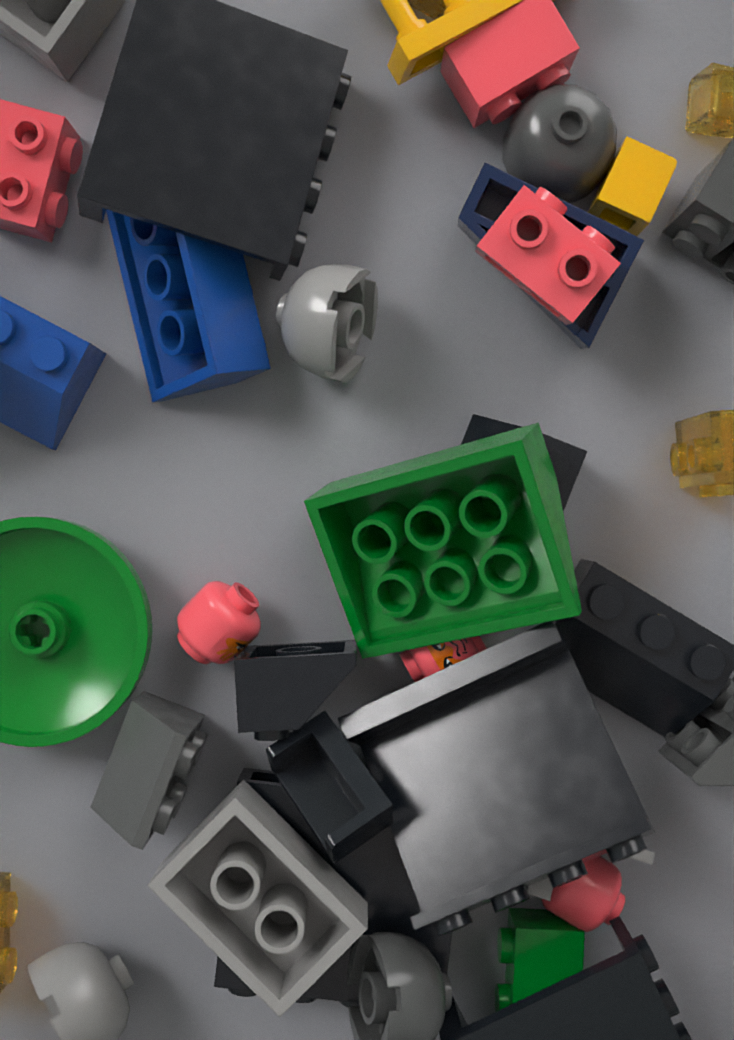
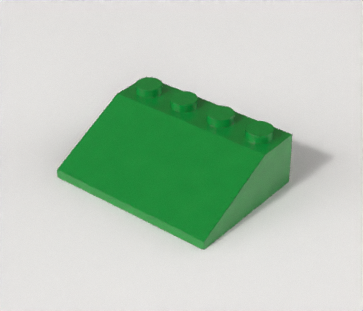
M539 422L336 480L304 500L362 659L579 616L581 614V603L557 477Z

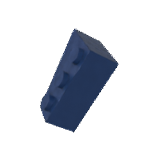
M484 162L458 217V227L477 245L523 185L534 193L538 188ZM559 199L568 209L563 217L581 231L588 225L603 234L615 246L610 255L621 264L576 320L568 325H565L526 292L524 293L580 349L590 348L644 239Z

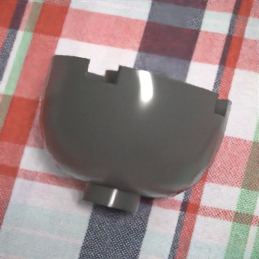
M554 84L546 89L535 91L518 107L506 129L503 138L502 160L507 173L537 188L542 187L557 198L568 203L585 198L605 178L615 157L617 128L611 111L595 93L578 85Z
M375 932L372 935H361L355 941L351 950L347 975V986H352L359 982V1006L348 1007L354 1040H435L444 1023L445 1012L450 1009L452 1004V987L449 977L441 971L434 955L425 944L403 933Z

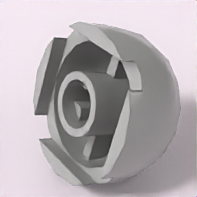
M347 264L319 266L307 270L291 286L289 292L280 298L276 311V321L278 326L281 327L282 339L290 358L301 368L322 378L342 383L353 379L366 358L356 355L362 333L372 341L378 310V288L376 281L365 279L371 273L368 269Z
M76 942L51 950L27 965L35 991L40 1002L45 1001L52 1016L50 1022L60 1040L119 1039L127 1026L130 1013V1005L125 990L135 984L119 954L108 959L98 946L86 942Z

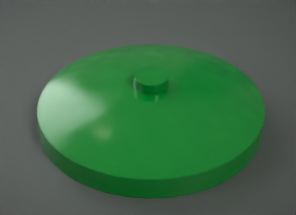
M19 517L0 521V742L24 747H44L61 744L85 735L100 726L126 703L136 689L145 671L151 650L152 615L146 590L133 565L112 542L99 533L81 524L60 518Z

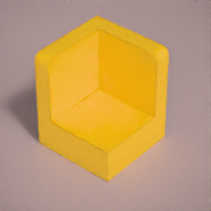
M626 136L615 153V157L596 192L588 213L638 236L650 224L677 166V160Z

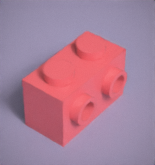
M523 0L445 46L440 72L473 128H476L489 119L492 124H497L509 118L522 104L521 100L530 96L535 91L546 89L554 84H564L571 75L569 71L580 47L552 0Z
M0 99V229L52 243L56 228L63 226L68 212V197L65 194L70 174L77 173L83 154L80 136L65 116Z
M523 185L477 244L475 252L565 325H568L576 320L621 263L610 255L615 246L603 234L588 225L581 231L563 217L568 209L555 195L542 187H539L534 193Z

